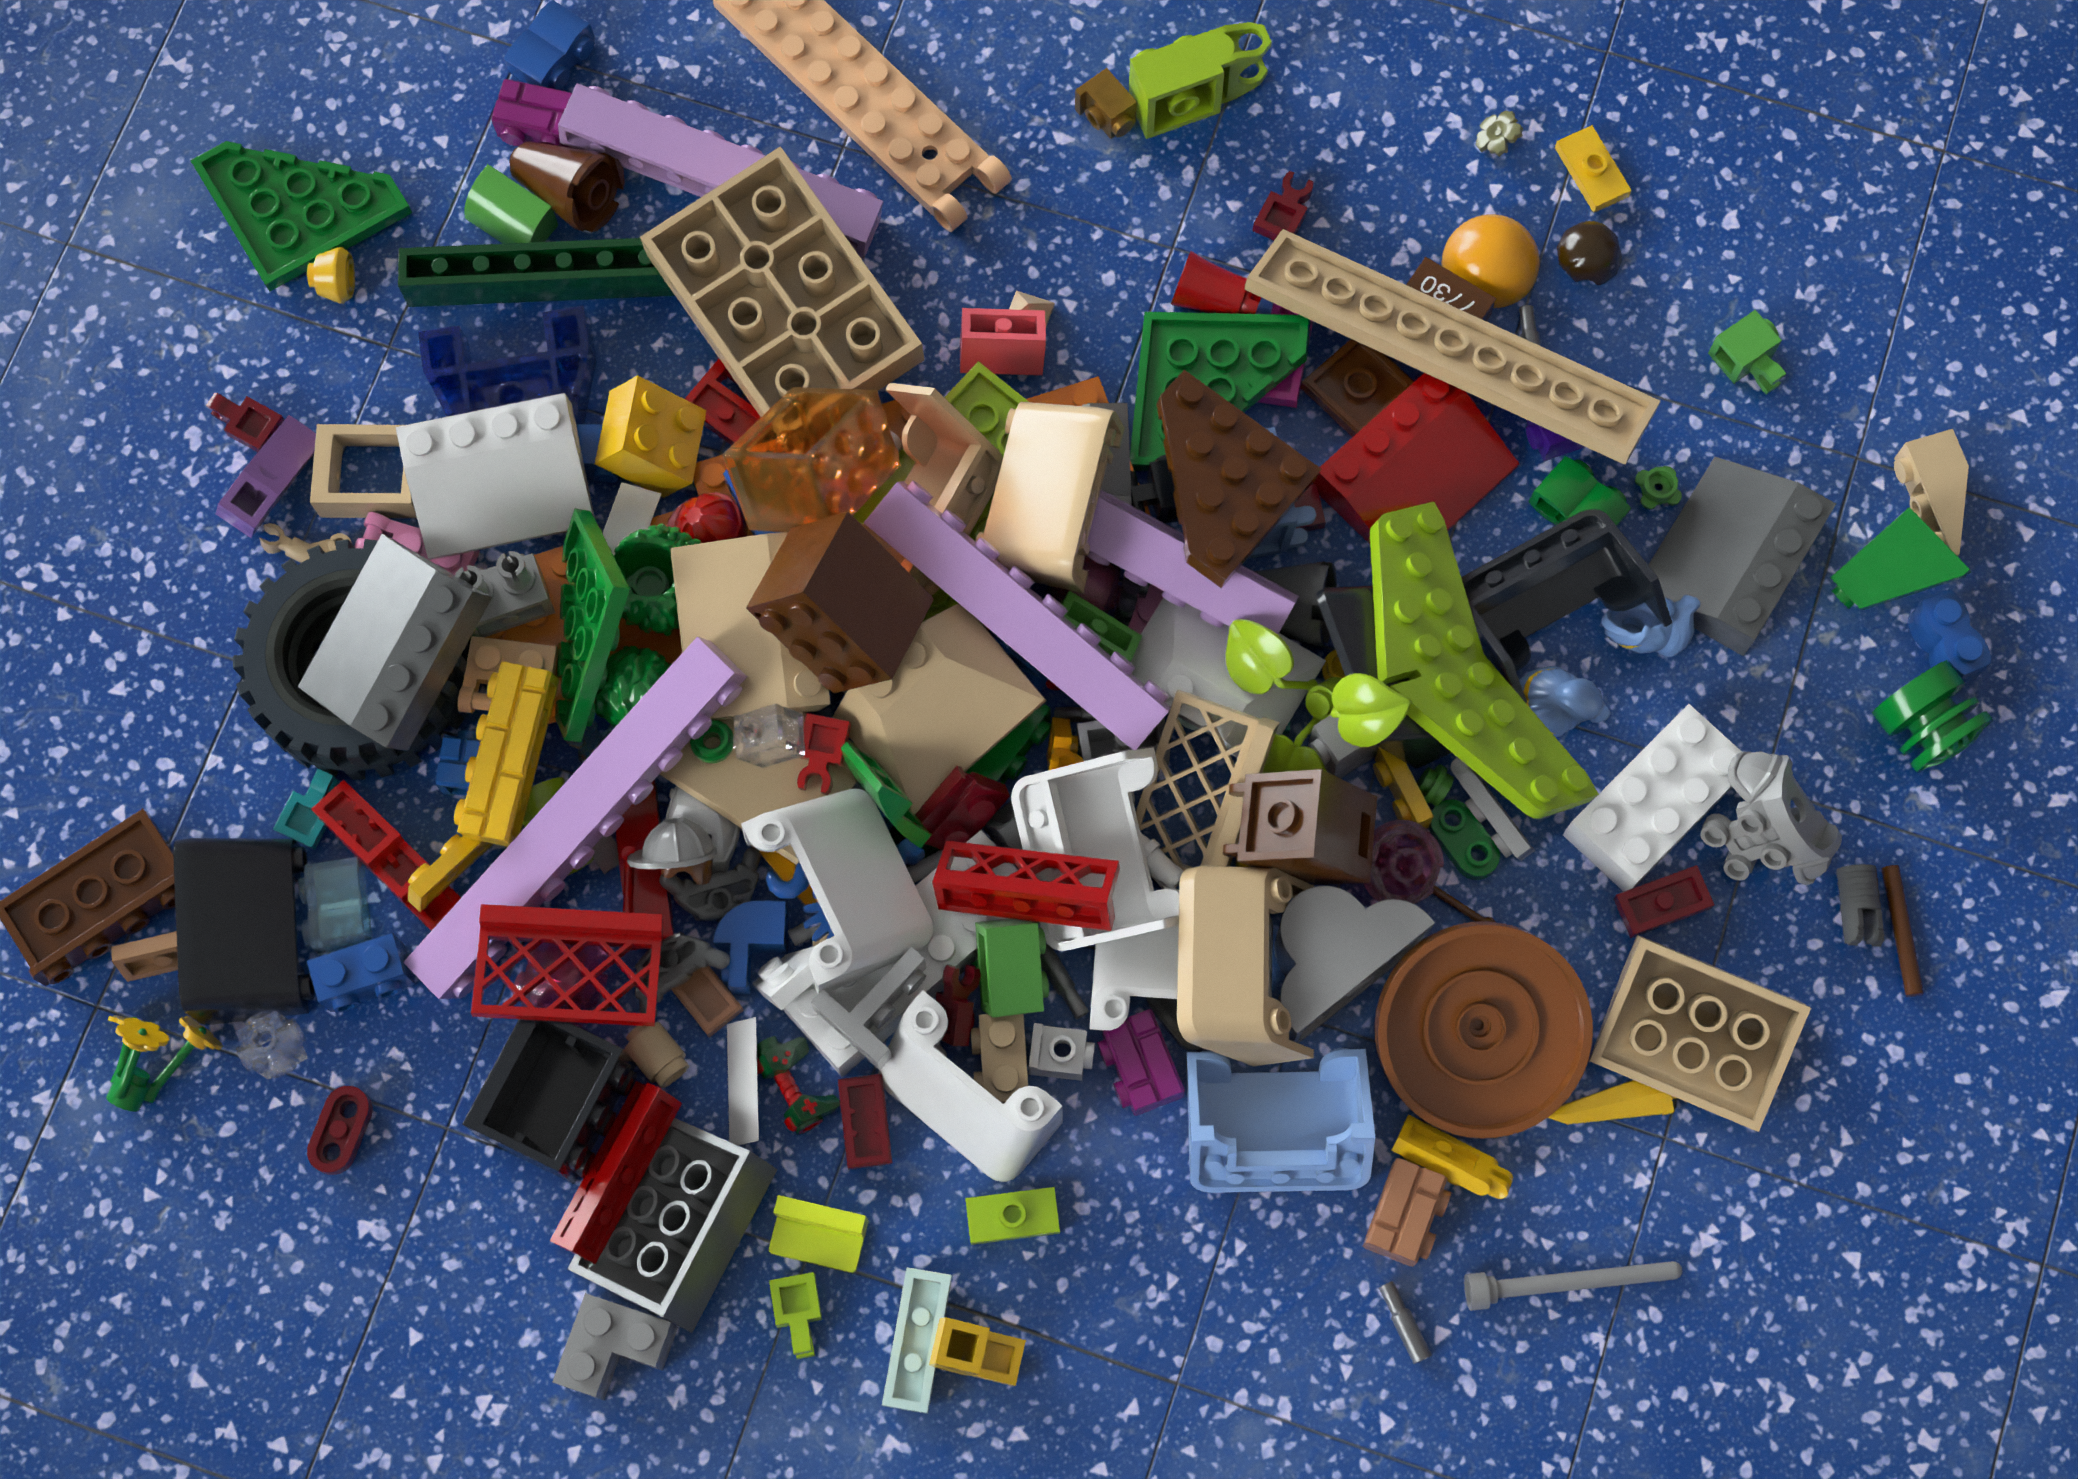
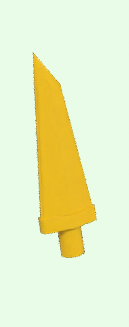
M1630 1080L1563 1104L1548 1118L1569 1125L1661 1114L1663 1116L1674 1113L1672 1099H1676V1097L1638 1081Z

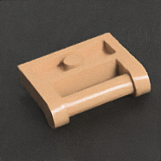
M471 636L463 685L458 696V711L473 713L475 709L489 711L492 698H488L486 693H478L480 683L488 684L491 674L499 672L500 664L503 661L525 667L548 670L555 675L558 662L557 646Z

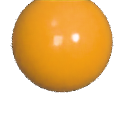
M1498 214L1480 215L1461 224L1447 240L1441 262L1444 268L1495 297L1496 301L1493 308L1506 307L1524 298L1536 283L1540 268L1537 244L1529 231L1516 220Z

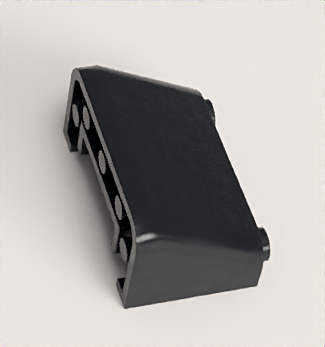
M189 838L176 840L173 848L178 983L180 1001L185 1013L202 1026L308 1014V1000L314 999L315 990L310 973L305 974L298 960L294 882L300 881L301 873H305L308 870L305 847H300L294 839Z

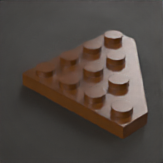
M1183 370L1160 395L1156 406L1159 420H1162L1165 439L1163 443L1169 472H1172L1175 491L1173 496L1178 522L1182 524L1185 544L1183 549L1186 563L1222 588L1314 483L1322 469L1186 370Z

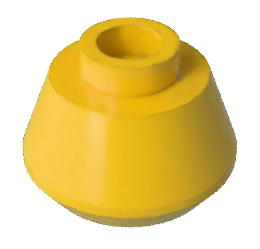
M337 247L316 255L314 263H309L307 267L309 287H315L317 295L339 304H344L351 299L355 288V267L351 253L343 247Z

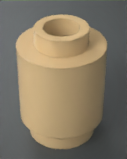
M655 1022V1027L636 1026L627 1035L626 1038L629 1043L625 1047V1051L651 1083L657 1082L661 1088H665L680 1078L689 1068L688 1063L684 1060L686 1054L660 1022Z

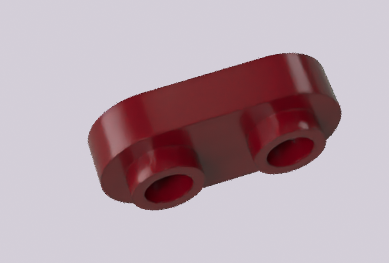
M354 1086L339 1087L332 1091L325 1101L307 1147L309 1162L315 1169L324 1174L337 1175L343 1173L354 1162L373 1113V1106L369 1096L359 1088ZM355 1103L357 1105L356 1114L351 1118H345L344 1110L346 1106ZM339 1145L341 1150L339 1157L335 1160H329L327 1157L329 1148Z

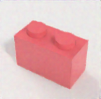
M962 308L960 373H968L979 361L994 374L1043 375L1046 346L1044 310Z

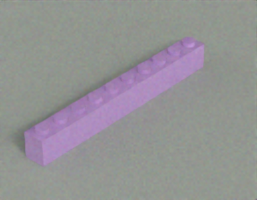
M696 637L403 963L438 999L462 998L474 988L481 904L539 907L544 901L549 902L554 899L565 887L563 880L573 869L577 870L583 867L595 853L592 849L603 836H610L621 826L624 821L623 813L632 804H639L651 793L653 789L652 781L662 771H669L680 761L683 756L681 749L691 738L693 740L698 739L709 729L712 724L710 717L720 706H728L739 696L742 691L740 684L747 676L711 641ZM489 940L488 956L495 963L507 951L505 944L508 941Z

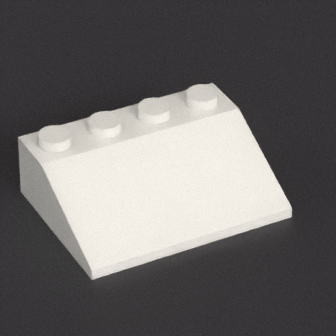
M565 393L396 427L403 468L429 560L567 532L574 508L591 511L594 516L573 407Z

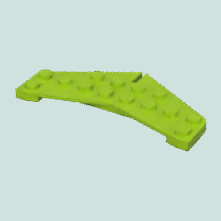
M1435 502L1383 514L1370 528L1378 679L1384 684L1409 678V681L1390 686L1394 691L1412 700L1407 715L1527 816L1541 819L1592 801L1599 794L1586 771L1574 760L1484 655L1446 524Z

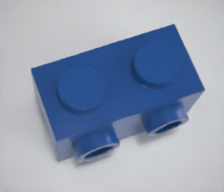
M393 933L307 960L317 1001L330 1012L349 1011L357 1008L361 1002L373 998H389L401 993L404 988L416 985L412 971L403 963L408 958L405 945Z

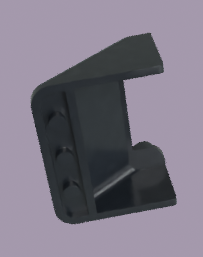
M1373 585L1326 587L1319 590L1316 594L1317 601L1345 676L1362 673L1378 679ZM1406 678L1392 683H1388L1386 685L1390 687L1391 685L1409 681L1410 679ZM1407 714L1399 727L1389 737L1376 744L1414 768H1420L1452 753Z

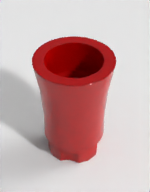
M1190 251L1171 305L1205 313L1255 314L1261 297L1244 290L1246 277L1232 273Z

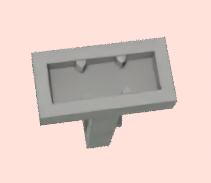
M911 947L850 1013L824 989L811 1001L812 1007L820 1017L874 1066L881 1070L892 1058L890 1049L873 1035L869 1029L873 1025L877 1029L882 1027L895 1012L896 1008L892 1006L904 992L908 996L911 995L926 978L923 971L927 968L925 958Z

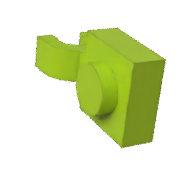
M811 1272L769 1280L776 1327L790 1326L793 1354L796 1355L797 1359L815 1356L809 1322L822 1320L815 1273Z

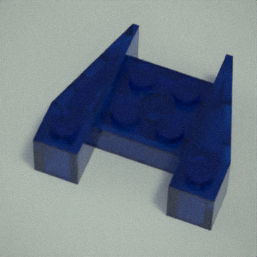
M584 306L542 312L548 351L476 363L471 361L469 342L460 325L418 332L423 372L445 415L449 417L565 393L572 403L576 424H584L597 362L591 322Z

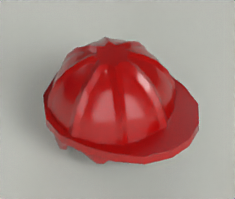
M718 492L703 493L687 500L675 509L667 523V527H678L681 533L686 532L691 535L692 539L701 540V543L747 537L748 533L741 508L730 496Z

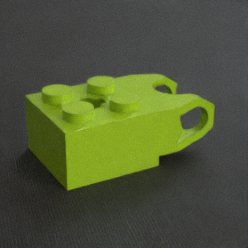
M1251 22L1224 25L1195 36H1182L1170 45L1158 49H1145L1135 57L1130 58L1129 93L1137 101L1136 118L1145 138L1149 139L1219 114L1221 104L1235 100L1258 87L1268 74V69L1262 58L1270 49L1272 43L1265 26ZM1252 33L1260 37L1262 44L1255 50L1243 51L1239 47V39L1245 34ZM1252 64H1255L1259 72L1252 78L1239 76L1244 69Z

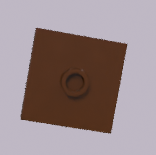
M1350 339L1301 382L1300 388L1353 437L1414 381L1385 354Z

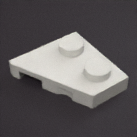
M815 946L786 954L781 959L779 957L771 959L758 971L760 977L752 984L763 997L782 1011L815 982L809 967L810 954Z

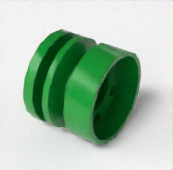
M1948 660L1935 665L1907 683L1872 712L1889 736L1899 734L1907 729L1913 734L1899 749L1904 756L1921 746L1925 751L1910 763L1917 773L1928 767L1943 764L1973 744L1981 732L1993 722L1992 717L1987 711L1978 714L1970 720L1966 718V715L1980 704L1976 697L1969 698L1958 704L1952 700L1965 685V682Z

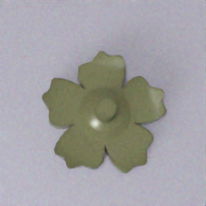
M1505 110L1498 117L1493 114L1485 118L1479 125L1482 131L1477 134L1475 145L1481 152L1488 149L1491 154L1495 153L1500 157L1508 152V142L1515 143L1517 138L1523 136V127L1517 123L1518 120L1513 111Z

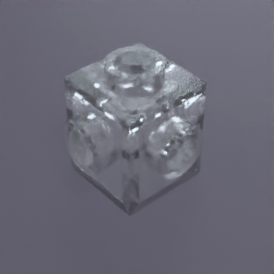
M276 1010L272 1013L270 1011H263L250 1017L245 1022L246 1027L235 1032L241 1043V1046L237 1047L236 1051L248 1071L254 1069V1071L268 1080L290 1073L297 1067V1064L308 1059L301 1044L306 1039L297 1021L294 1018L288 1020ZM271 1040L268 1046L262 1047L263 1044Z

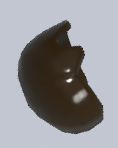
M1584 221L1574 225L1563 233L1557 245L1559 265L1575 282L1589 280L1593 281L1596 285H1602L1617 274L1622 262L1617 235L1600 222Z

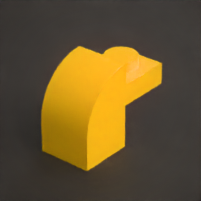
M947 1317L940 1318L929 1365L964 1376L969 1375L1016 1386L1026 1340L991 1332L990 1328Z

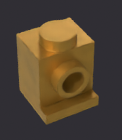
M1108 68L1075 90L1076 112L1079 115L1085 112L1091 125L1097 130L1102 129L1110 139L1115 136L1122 137L1133 128L1136 122L1137 101Z

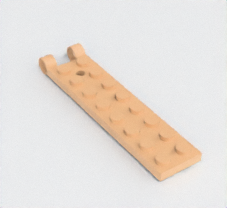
M713 0L714 7L932 214L947 231H954L968 218L963 206L956 198L950 195L972 174L975 175L984 187L993 194H997L1012 181L1010 172L997 157L989 156L826 1ZM926 150H935L938 153L932 160H927L922 156Z

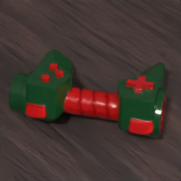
M772 1036L757 1044V1073L761 1074L764 1079L774 1078L789 1106V1109L784 1113V1123L790 1131H795L797 1135H801L820 1125L824 1121L823 1117L832 1114L840 1106V1100L835 1095H803L798 1085L795 1084L796 1081L791 1076L792 1074L789 1070L809 1052L806 1038L798 1037L782 1044L779 1043L776 1036Z

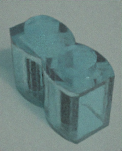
M352 857L305 865V878L299 879L298 888L302 903L308 904V919L302 921V934L306 946H311L319 956L372 940L366 871L364 864L359 858Z

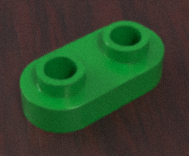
M1454 799L1442 801L1432 811L1434 817L1429 826L1431 835L1464 877L1471 880H1482L1489 877L1499 863V848L1466 804ZM1448 814H1453L1458 817L1460 824L1450 826L1445 822L1444 817ZM1471 850H1482L1485 853L1486 859L1483 861L1474 860L1471 856Z

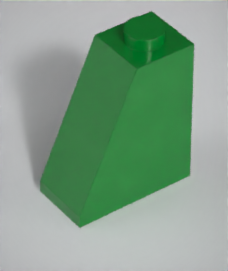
M1909 507L1830 577L1837 584L1831 591L1848 609L1856 604L1861 610H1866L1965 578L1972 571Z

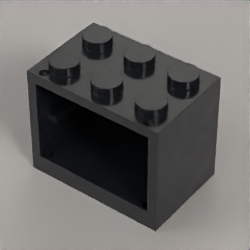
M519 1019L462 1125L479 1138L574 1184L578 1175L584 1177L595 1158V1153L591 1150L599 1135L605 1137L611 1129L616 1118V1112L613 1109L620 1095L626 1097L631 1091L637 1078V1072L634 1071L636 1064L623 1048L569 1022Z

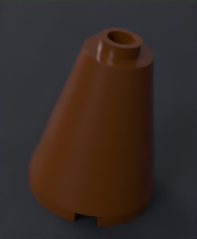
M526 141L515 148L510 156V172L513 178L532 194L551 205L553 211L576 230L582 232L584 230L589 232L598 231L609 222L619 206V203L614 201L617 188L624 190V169L618 159L607 153Z

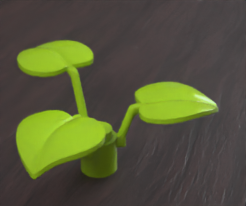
M1236 619L1230 625L1226 647V665L1230 677L1241 689L1252 694H1264L1275 683L1281 689H1307L1308 691L1306 695V708L1313 716L1312 720L1297 735L1294 742L1282 734L1275 735L1262 773L1314 769L1326 771L1316 751L1310 747L1302 746V744L1312 732L1313 726L1330 715L1333 718H1339L1338 731L1346 742L1358 747H1370L1389 737L1399 727L1411 706L1412 700L1409 697L1394 691L1379 679L1367 674L1354 673L1344 678L1330 677L1320 684L1315 679H1310L1309 681L1284 680L1282 677L1289 674L1294 667L1293 655L1286 642L1272 630L1254 621Z

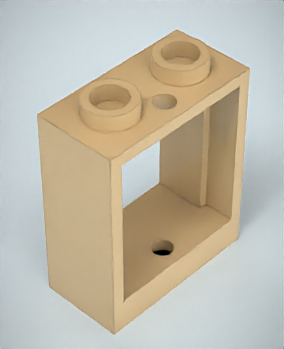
M317 424L310 503L320 518H366L368 512H375L387 518H417L404 468L401 493H339L343 446L399 447L396 427L404 425Z

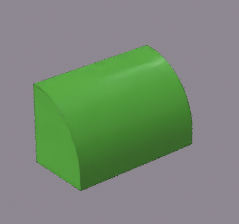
M489 164L476 178L466 199L464 208L465 219L502 244L545 242L559 225L551 205Z

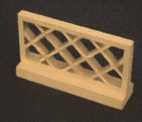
M1177 690L1155 753L1158 764L1157 776L1150 786L1143 789L1136 810L1139 829L1143 830L1155 824L1165 844L1160 850L1164 853L1169 852L1172 858L1170 860L1183 871L1192 867L1182 863L1175 848L1196 839L1204 855L1200 866H1230L1233 857L1223 855V845L1238 844L1243 797L1229 795V785L1245 783L1246 774L1263 772L1280 722L1266 717L1260 719ZM1183 703L1200 709L1207 725L1186 734L1178 719ZM1210 713L1221 716L1222 718L1213 721ZM1230 720L1248 726L1243 742L1227 749L1217 726ZM1175 728L1179 738L1170 742ZM1210 730L1221 753L1200 762L1189 739ZM1182 743L1193 766L1172 775L1164 758L1168 749ZM1240 750L1236 764H1234L1230 755ZM1224 758L1232 774L1230 781L1213 790L1203 767ZM1160 770H1162L1165 779L1157 782ZM1196 771L1207 793L1186 803L1175 780ZM1169 784L1179 806L1158 815L1151 801L1153 790ZM1226 791L1222 804H1220L1216 795ZM1210 799L1218 815L1216 822L1199 830L1189 808ZM1148 810L1152 819L1143 822L1146 811ZM1182 811L1193 834L1172 843L1162 820ZM1212 832L1207 845L1203 835Z

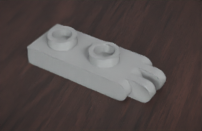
M1459 758L1454 759L1451 763V771L1471 797L1465 804L1480 823L1487 819L1497 833L1491 836V838L1503 855L1507 858L1514 854L1517 859L1522 861L1533 853L1535 849L1478 774Z

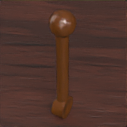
M1421 875L1418 878L1417 889L1421 893L1431 892L1475 922H1496L1492 917L1481 916L1434 885V879L1430 875Z

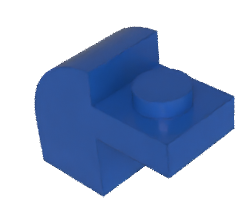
M786 901L745 902L731 909L719 922L714 934L713 944L718 950L730 952V963L726 968L721 969L722 982H728V987L733 995L751 996L753 953L788 954L790 910Z

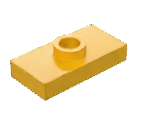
M1593 125L1556 142L1555 149L1593 213L1630 196L1631 188Z

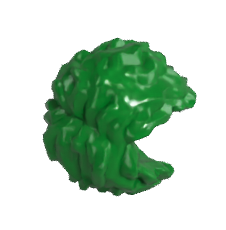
M660 523L657 526H649L645 530H636L620 541L619 546L614 549L616 553L614 558L621 568L628 586L632 590L630 608L627 613H622L621 617L625 619L626 625H638L645 633L649 634L653 630L655 633H664L665 636H670L674 629H679L670 549L701 544V540L692 539L691 535L686 532L681 533L678 527H666L665 524Z
M631 645L630 647L624 646L622 650L613 653L606 663L607 679L603 689H598L595 697L596 715L606 719L615 728L673 663L666 662L662 654H658L657 651H651L650 648L638 649L636 646Z

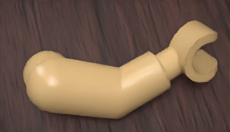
M272 523L264 524V531L270 535L278 536L279 540L270 542L259 538L261 546L266 552L275 554L282 550L285 551L286 556L300 563L310 558L307 552L310 548L319 545L326 553L336 550V541L349 539L351 542L347 535L337 533L331 536L330 539L310 544L297 537L291 539L285 536L284 531L278 525Z

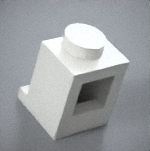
M1034 1023L1029 1075L1082 1081L1083 1068L1092 1069L1095 1043L1086 1042V1030L1043 1026V1024ZM1059 1043L1068 1044L1071 1052L1066 1057H1059L1054 1053L1055 1046Z

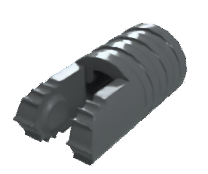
M1860 864L1836 869L1844 942L1848 945L1858 946L1864 937L1866 944L1881 947L1884 942V930L1876 866Z

